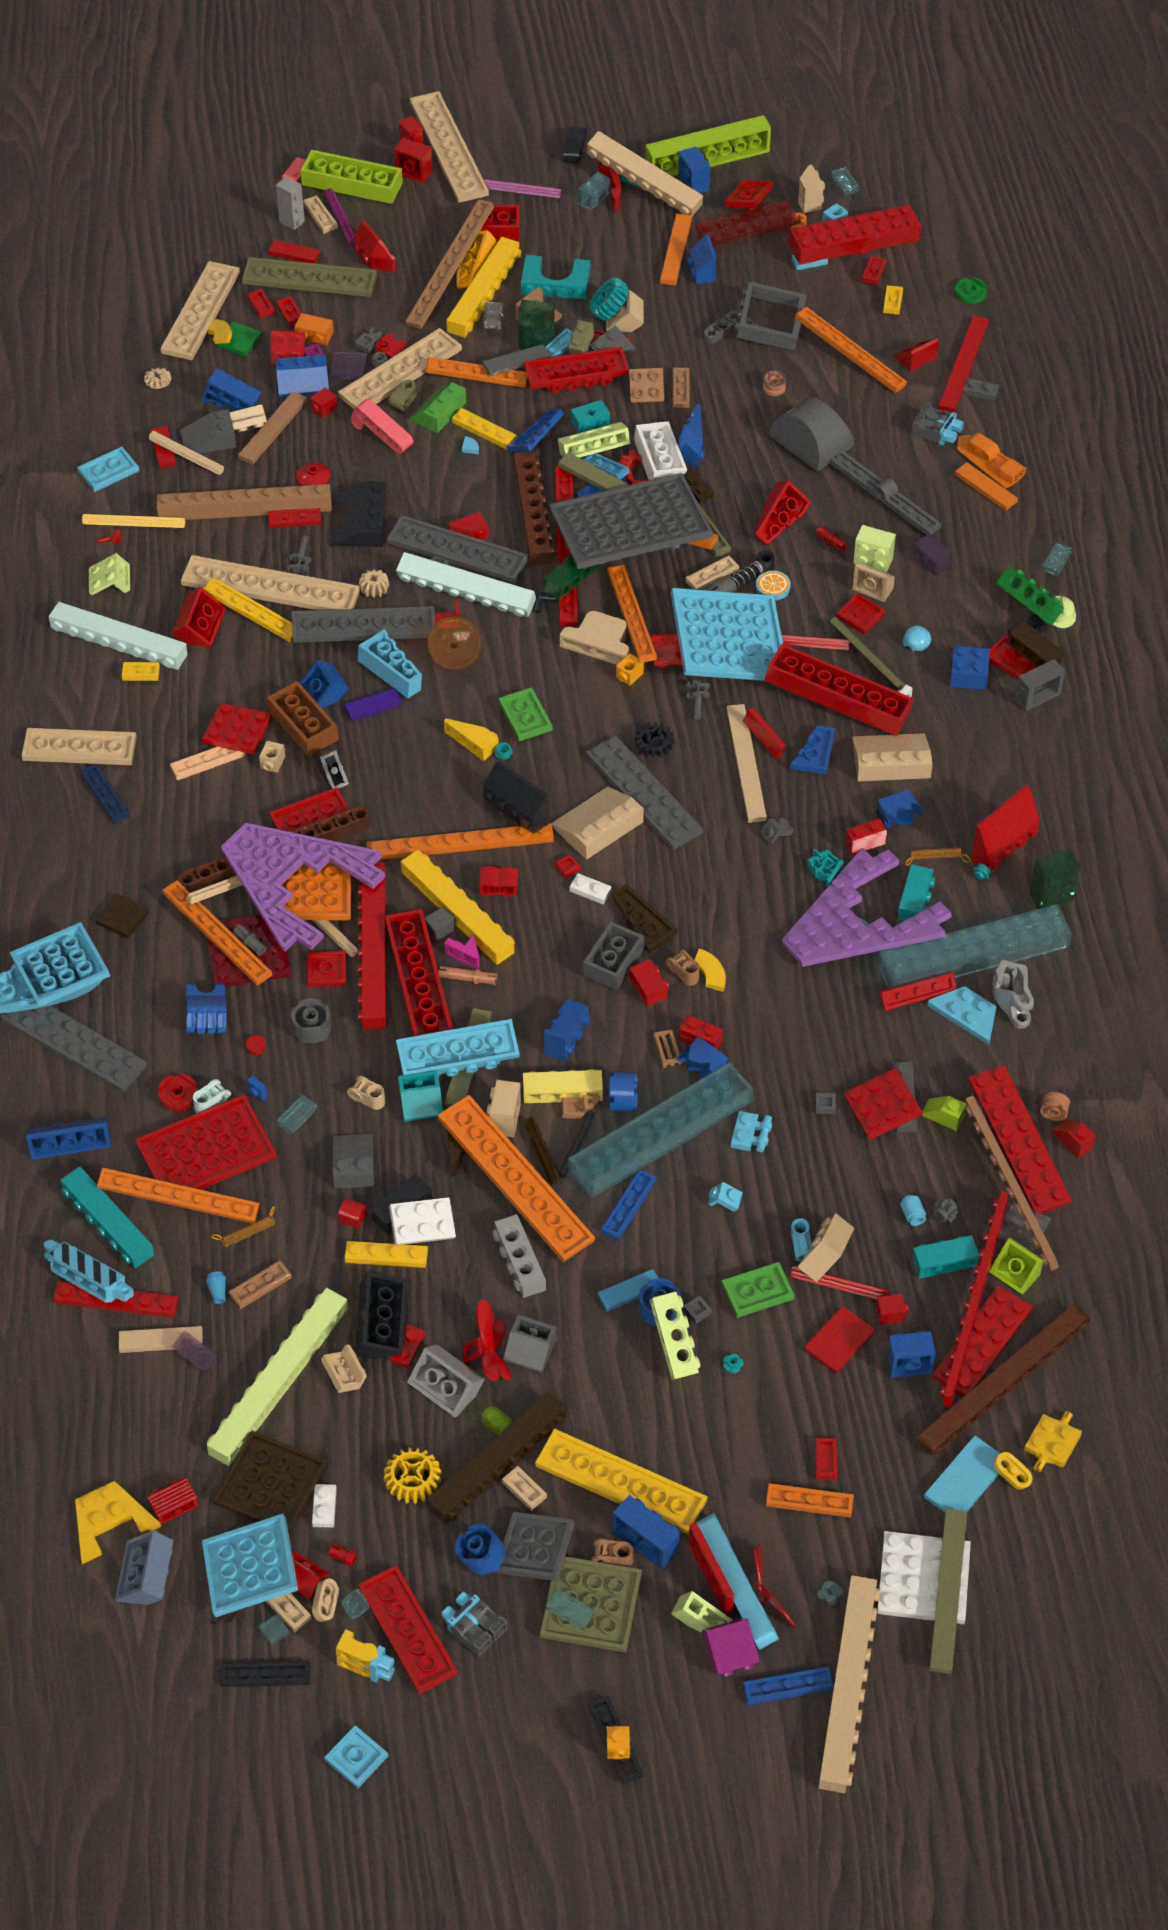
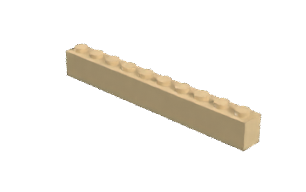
M851 1575L818 1789L845 1793L846 1786H851L853 1772H849V1766L855 1763L856 1751H852L853 1743H858L859 1730H855L856 1723L861 1722L862 1710L858 1709L859 1702H864L865 1689H861L862 1681L867 1682L868 1669L864 1668L865 1661L870 1662L871 1648H867L868 1641H873L874 1628H870L871 1621H876L877 1608H873L874 1601H879L880 1588H876L877 1580Z

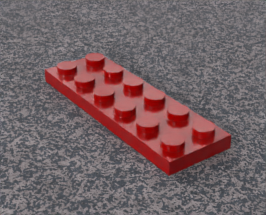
M997 1285L977 1313L956 1393L964 1397L981 1382L1032 1311V1305ZM954 1344L932 1375V1378L941 1384H947L948 1380L945 1379L947 1367H952L953 1362H950L952 1350L957 1349L956 1344Z
M397 1565L358 1584L360 1592L419 1695L458 1675L456 1667Z

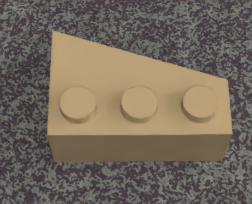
M836 1213L831 1218L827 1217L822 1222L821 1228L816 1234L817 1237L813 1240L811 1247L798 1265L799 1269L816 1282L841 1257L854 1230L853 1226Z

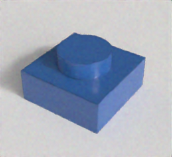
M252 1075L247 1080L248 1092L252 1097H257L263 1102L268 1098L267 1086Z

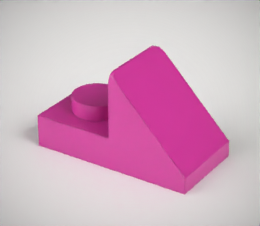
M474 936L469 939L466 945L450 938L444 943L446 955L475 969H479V954Z

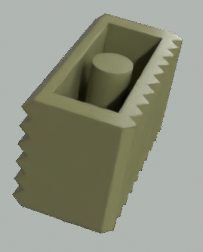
M577 320L568 346L569 355L588 352L594 335L593 323Z

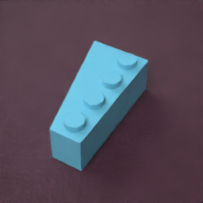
M385 629L359 645L358 661L405 697L410 698L421 691L422 674L410 660L406 659L405 653L397 648L396 642L388 637Z

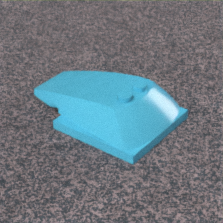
M81 922L10 952L15 964L12 965L9 971L0 973V1013L36 1009L69 1001L87 994L99 985L103 979L110 977L106 965Z

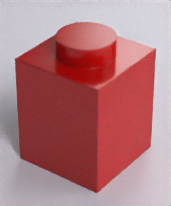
M326 387L310 397L311 410L322 418L337 408V396Z
M902 1294L877 1297L876 1309L880 1325L904 1322L905 1314H908L907 1301H903Z

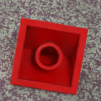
M938 338L921 341L895 354V357L911 372L937 358Z

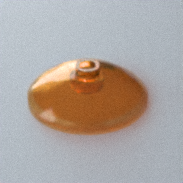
M447 617L437 622L431 629L428 637V650L433 660L443 668L449 670L464 669L473 664L479 656L481 636L477 628L467 619ZM455 643L457 648H451L450 644Z

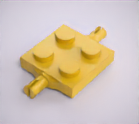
M1065 1411L1061 1420H1056L1045 1414L1042 1415L1025 1445V1451L1038 1458L1033 1467L1035 1471L1038 1469V1472H1041L1045 1463L1055 1464L1062 1468L1066 1464L1082 1434V1431L1068 1424L1073 1416L1071 1412L1068 1414V1411Z

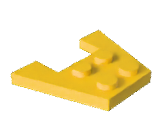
M115 1481L75 1499L82 1564L102 1555L94 1537L131 1519L134 1520L141 1535L161 1527L160 1522Z

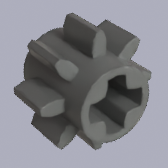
M939 1198L932 1208L934 1210L933 1215L939 1222L944 1223L948 1220L951 1223L957 1217V1205L949 1198L944 1200Z

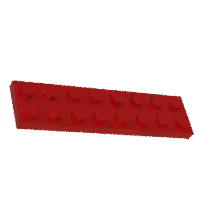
M1005 1065L970 1076L968 1082L1034 1216L1071 1204L1070 1195Z

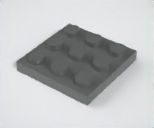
M513 1512L503 1542L505 1545V1556L497 1573L558 1581L575 1525L573 1519Z

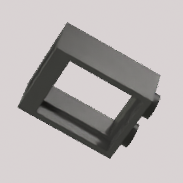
M1053 659L1019 676L1015 700L1025 712L1061 694L1065 673L1063 666Z

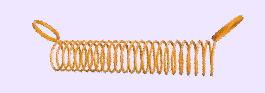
M947 848V857H948V858H949V857H958L957 854H956V856H955V855H954V856H953V855H952V856H950V855L948 856V848ZM922 849V858H921V859H929L930 856H929V857H927V856L925 857V849H924V858H923V849Z
M274 1206L272 1207L269 1216L271 1217L275 1210ZM213 1234L211 1236L213 1239L222 1240V1237Z

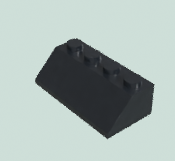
M497 761L483 784L484 800L533 834L550 824L549 795L500 761Z
M367 1272L360 1283L356 1356L376 1360L402 1354L407 1280Z

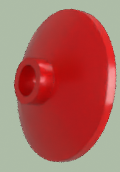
M316 462L304 464L296 473V479L301 486L325 485L329 482L331 476L328 467Z

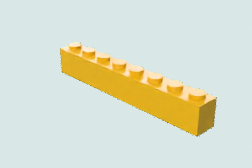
M504 237L500 238L448 317V333L465 338L472 331L473 325L480 318V314L486 310L488 302L493 299L495 291L499 290L503 279H506L508 271L513 268L516 259H519L521 255L519 242Z
M417 850L401 861V873L438 909L443 907L447 912H450L455 919L454 924L469 939L474 936L476 946L496 965L514 954L515 942L510 935H506L500 925L495 924L486 912H482L476 902L470 900L461 888L459 889L455 886L453 880L450 877H446L442 870L435 866L426 854L423 855Z

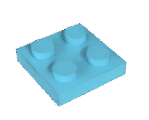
M355 1725L324 1758L330 1766L358 1789L385 1761L388 1753Z

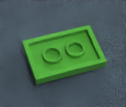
M532 687L498 698L499 705L518 741L553 731V726Z
M779 1262L722 1280V1286L737 1318L794 1300V1293Z

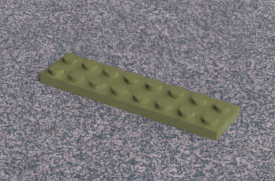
M249 257L242 282L245 285L371 297L377 277V270Z

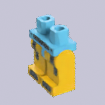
M345 1629L336 1647L337 1665L362 1676L370 1677V1680L376 1683L379 1678L390 1681L395 1671V1667H393L394 1658L385 1655L384 1647L378 1646L376 1648L371 1643L364 1644L354 1639L353 1632Z

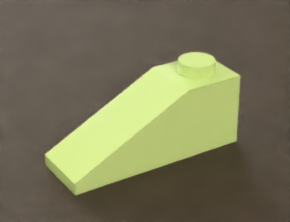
M693 1591L681 1595L671 1613L684 1624L699 1632L733 1621Z

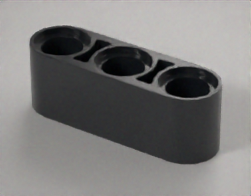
M570 126L564 148L563 161L580 163L586 140L587 129L585 127Z

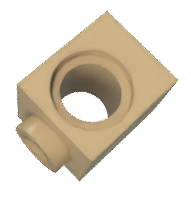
M266 741L259 756L260 768L278 773L285 758L284 745Z

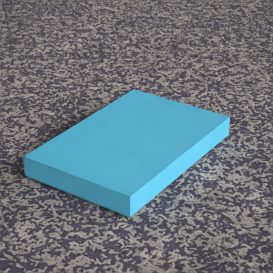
M120 447L77 467V469L93 491L96 492L138 472L139 466L125 449Z

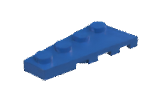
M550 409L506 446L508 451L517 453L530 452L564 415L562 410Z

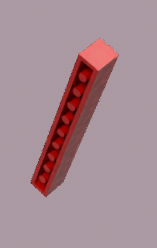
M385 863L374 864L375 867L385 872ZM384 878L374 889L363 882L362 886H358V895L362 897V901H358L359 913H362V916L358 917V926L362 928V932H358V941L362 943V947H358V957L362 959V963H358V972L362 974V978H358V988L362 990V994H358V1004L362 1006V1010H358V1020L362 1022L363 1029L386 1028V894Z

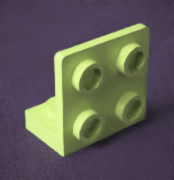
M115 553L101 562L92 565L89 568V593L91 595L113 584L124 593L130 591V564Z

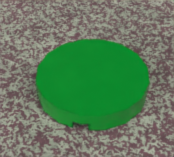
M963 278L956 283L954 293L961 302L977 304L986 298L987 286L978 278Z

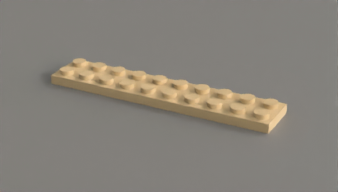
M440 92L410 98L412 109L422 125V129L458 203L489 196V190Z
M191 555L181 579V585L201 587L203 589L214 577L249 598L313 610L354 609L360 593V586L194 555Z

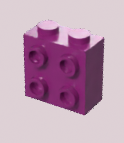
M739 1618L702 1630L713 1673L726 1677L734 1674L733 1670L739 1668L742 1671L754 1668L755 1663L760 1662L747 1618Z

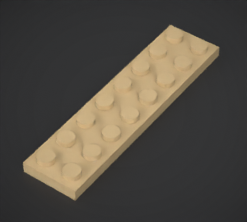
M208 262L161 347V354L193 360L207 334V329L213 319L216 318L240 273L238 267Z
M439 328L338 391V396L353 409L367 398L377 404L395 392L404 380L414 381L425 374L428 357L447 360L461 351L462 345Z

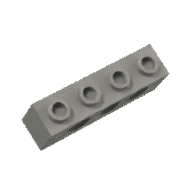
M518 1215L495 1221V1230L492 1231L495 1242L499 1241L501 1247H499L502 1258L507 1259V1270L515 1278L513 1282L516 1291H520L523 1298L546 1291V1279Z

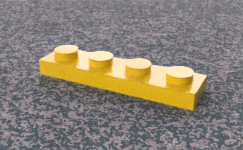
M463 408L452 417V423L508 450L506 446L517 437L516 434Z
M347 1241L345 1263L426 1268L428 1246Z

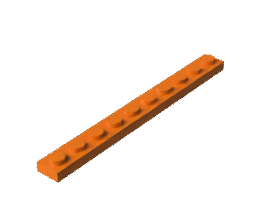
M552 823L534 834L522 826L372 841L366 842L368 849L382 852V857L379 860L405 858L417 850L423 855L550 843L554 842Z

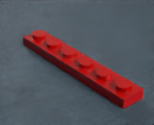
M58 1281L53 1301L58 1304L175 1318L179 1298L172 1295L133 1291L134 1296L126 1302L117 1298L112 1302H104L73 1283Z

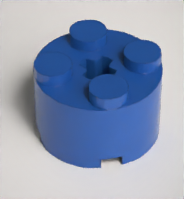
M609 1072V1111L637 1110L638 1092H634L637 1091V1073Z
M663 1278L652 1279L640 1289L639 1313L644 1323L656 1326L649 1299L677 1292V1296L680 1295V1291L671 1281ZM667 1310L666 1318L673 1321L675 1313L672 1310Z
M485 1524L469 1526L467 1528L468 1531L464 1534L461 1533L456 1540L455 1552L469 1571L474 1574L485 1575L497 1572L505 1556L504 1543Z

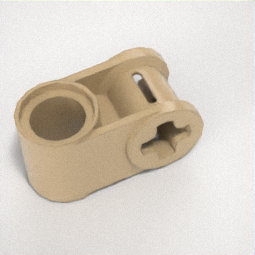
M358 1076L353 1087L347 1090V1094L351 1099L372 1109L378 1110L385 1106L386 1100L383 1087L363 1076Z

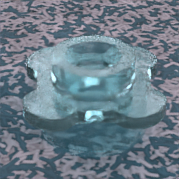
M829 1580L825 1581L822 1589L817 1592L818 1598L826 1600L829 1605H835L836 1599L843 1595V1589Z

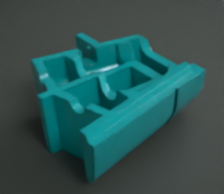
M813 849V857L807 859L809 870L815 876L814 879L827 881V887L844 863L843 860H839L831 854L828 849L821 853Z

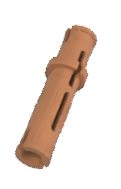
M442 965L439 968L441 969L439 970L440 978L474 982V984L496 985L497 973L482 972L480 969L468 970Z

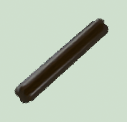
M526 1118L524 1120L525 1128L549 1182L553 1185L559 1183V1173L534 1118Z

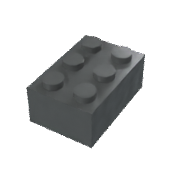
M610 921L583 962V976L618 990L628 975L629 968L634 966L644 950V936Z

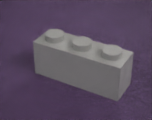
M285 177L276 185L279 222L295 230L304 222L302 187L300 183Z

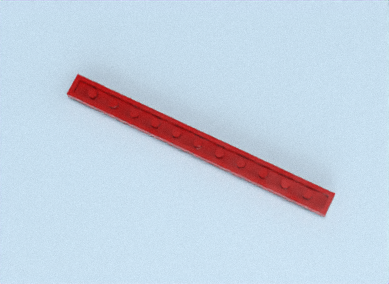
M555 466V503L573 499V474ZM556 525L557 565H561L567 556L571 554ZM576 587L558 601L560 626L577 627Z
M1001 1191L1000 1197L995 1198L993 1210L996 1211L994 1215H990L988 1226L991 1229L986 1231L984 1237L986 1246L985 1248L981 1247L979 1259L981 1264L976 1265L974 1276L977 1277L976 1282H971L969 1293H972V1296L967 1298L965 1304L967 1314L966 1316L962 1315L960 1322L962 1331L961 1333L957 1332L955 1339L957 1349H953L950 1362H953L952 1367H947L945 1379L948 1381L941 1388L940 1397H943V1406L951 1408L1007 1210L1008 1192Z

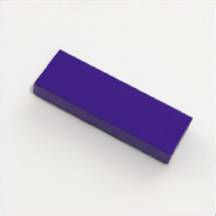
M393 688L345 704V710L351 721L402 705V700L396 689Z

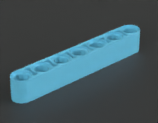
M712 1513L699 1520L697 1524L735 1595L734 1602L742 1618L749 1620L752 1635L759 1650L779 1640L715 1514Z

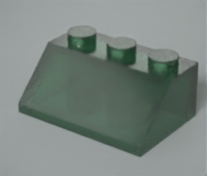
M521 300L518 312L519 350L544 344L546 347L555 339V303Z

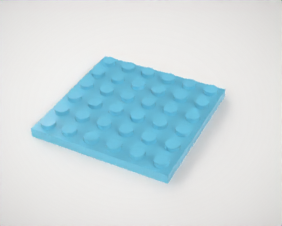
M672 588L671 599L684 675L764 681L769 663L780 645L783 644L774 596Z

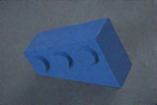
M216 368L207 383L201 402L207 403L209 401L216 403L217 407L223 405L230 407L231 411H237L256 406L261 392Z
M569 999L559 1010L557 1020L553 1019L551 1021V1025H553L551 1029H545L544 1054L565 1062L568 1056L573 1054L576 1041H580L583 1035V1028L588 1026L591 1019L589 1006Z

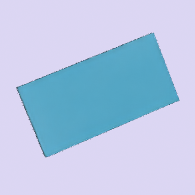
M974 1436L924 1494V1498L943 1512L946 1511V1508L969 1511L999 1475L994 1468V1459L1000 1453ZM1001 1461V1465L1005 1468L1006 1464Z

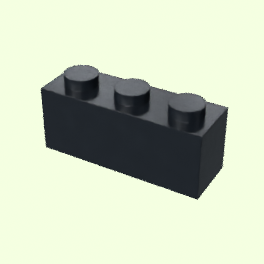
M417 1174L413 1175L371 1209L372 1221L389 1235L393 1232L389 1209L390 1204L432 1200V1188Z

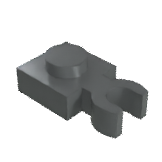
M375 327L370 328L369 334L363 333L354 342L355 347L369 353L375 347L378 340L382 338V331L380 330L378 333H375Z

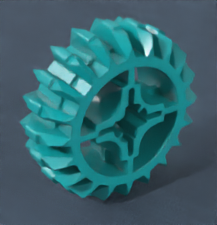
M614 277L608 279L607 282H603V285L599 286V289L590 301L589 308L592 314L600 320L610 319L611 316H614L623 307V303L626 302L625 299L629 293L628 286L621 279Z

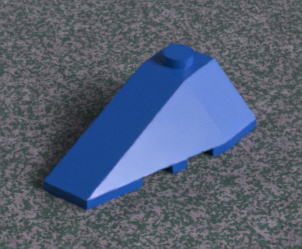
M696 404L691 417L688 418V424L684 425L679 437V450L683 460L688 465L698 467L700 460L703 461L705 456L700 404Z

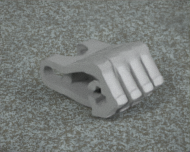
M1002 960L993 976L992 994L994 1000L1008 1015L1016 1028H1026L1031 1021L1029 1010L1033 1009L1034 999L1028 988L1027 967L1023 964ZM1022 1014L1025 1021H1019L1016 1016Z

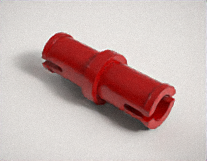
M823 526L817 528L816 531L818 532H815V535L826 541L827 545L835 547L840 552L846 551L847 547L845 546H848V543L840 539L835 532L831 533Z

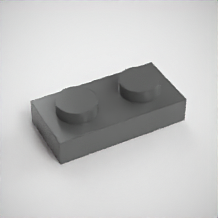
M967 378L963 394L996 401L1000 385Z

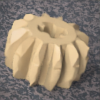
M367 570L366 573H362L359 586L362 594L375 598V596L381 597L382 594H386L389 581L386 573H383L382 570Z

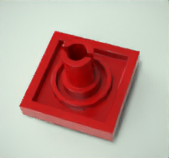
M271 330V364L276 365L275 359L305 356V331Z

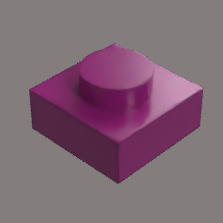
M319 343L305 347V356L324 355Z

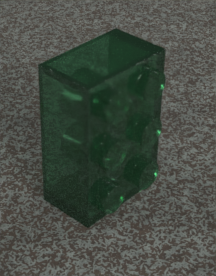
M1070 849L1035 861L1030 896L1039 911L1051 909L1060 904H1067L1074 900L1080 865Z

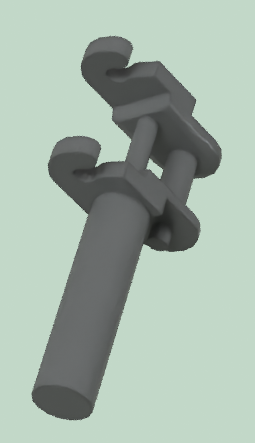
M303 535L301 537L298 554H290L289 559L293 560L294 557L298 564L288 565V571L291 568L296 573L309 571L308 563L311 562V558L305 556L308 542L307 536Z
M693 680L692 684H690V681H688L687 687L696 688L697 691L693 692L692 696H690V693H687L686 697L687 699L694 700V719L700 720L702 698L710 696V693L707 692L710 684L701 683V681Z

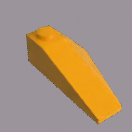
M488 230L478 233L457 270L458 289L469 287L495 248L498 241Z

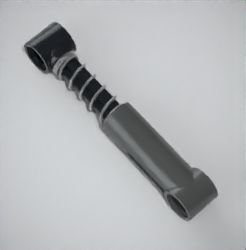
M768 550L760 551L757 559L749 567L746 566L744 570H739L733 577L726 576L705 590L733 593L737 589L736 586L739 587L741 583L745 584L746 580L750 581V578L756 577V574L774 571L775 555Z

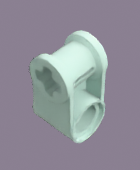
M218 1079L212 1080L208 1085L194 1093V1111L200 1113L228 1101L231 1097V1092L225 1090Z

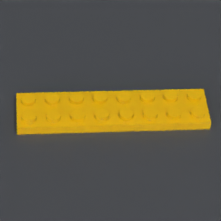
M557 1429L553 1430L535 1462V1467L618 1504H621L629 1495L634 1499L638 1498L645 1504L646 1508L650 1511H656L662 1517V1520L668 1524H673L680 1532L689 1535L690 1525L696 1523L707 1502V1496Z

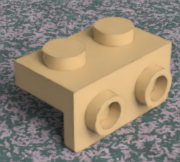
M262 405L230 412L234 430L237 429L238 432L248 430L247 427L254 425V428L264 426V422H267Z
M350 1344L345 1345L341 1352L323 1355L321 1361L338 1393L360 1389L366 1379V1373Z

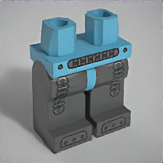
M926 402L913 421L912 435L933 442H939L940 445H944L946 441L954 443L957 438V432L961 433L963 430L964 422L956 419V413L940 411L932 408L931 403Z
M462 1592L456 1599V1603L461 1608L456 1612L451 1606H448L442 1612V1618L448 1624V1630L479 1658L492 1646V1642L495 1643L508 1630V1621L493 1612L477 1595L471 1597L469 1594Z

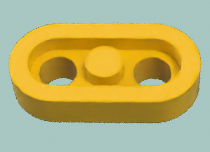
M1003 1452L995 1457V1470L1015 1489L1023 1490L1030 1486L1032 1483L1031 1472L1011 1453ZM1001 1461L1006 1464V1468L1001 1465ZM1017 1476L1021 1478L1022 1482L1017 1480Z

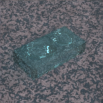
M847 167L832 171V178L845 196L859 192L860 186Z
M1055 543L1043 564L1042 570L1059 576L1072 552V548Z
M560 1589L556 1590L546 1605L547 1610L581 1630L585 1629L595 1614L593 1608Z

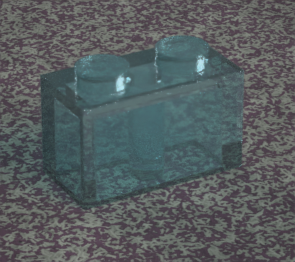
M596 172L578 188V204L592 210L610 193V178Z

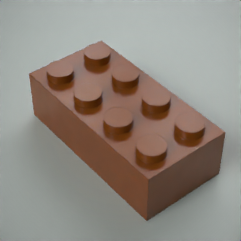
M298 681L267 697L269 712L272 713V716L308 757L339 740L337 725Z

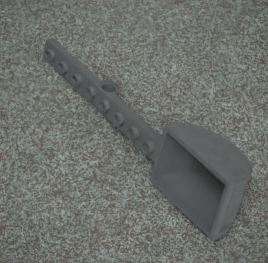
M808 397L777 418L772 424L770 436L817 472L830 463L928 537L941 528L939 521L898 492L894 480L891 478L880 479L845 453L854 447L852 434L840 416L823 401L814 397Z

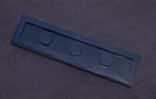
M97 764L80 771L82 778L113 824L130 817V812Z

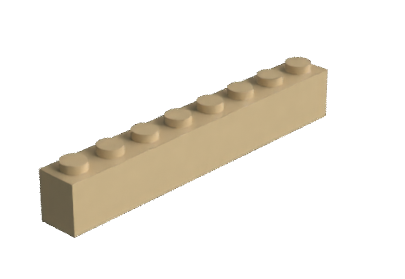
M600 131L588 142L587 153L590 157L601 161L603 165L609 166L617 174L625 176L630 182L638 184L643 190L654 194L656 198L662 199L670 207L678 209L682 214L692 215L693 217L702 206L703 195Z

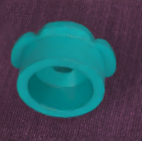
M500 743L495 749V756L499 759H508L513 754V750L507 743Z
M979 863L977 867L973 868L976 878L979 880L989 879L991 870L987 866Z
M737 1354L726 1355L723 1359V1367L729 1373H737L743 1366V1360Z

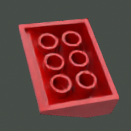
M1028 785L1024 786L976 826L971 861L975 864L981 863L990 870L996 869L1005 858H1010L1016 849L1022 848L1028 839L1034 838L1037 835L1040 820Z

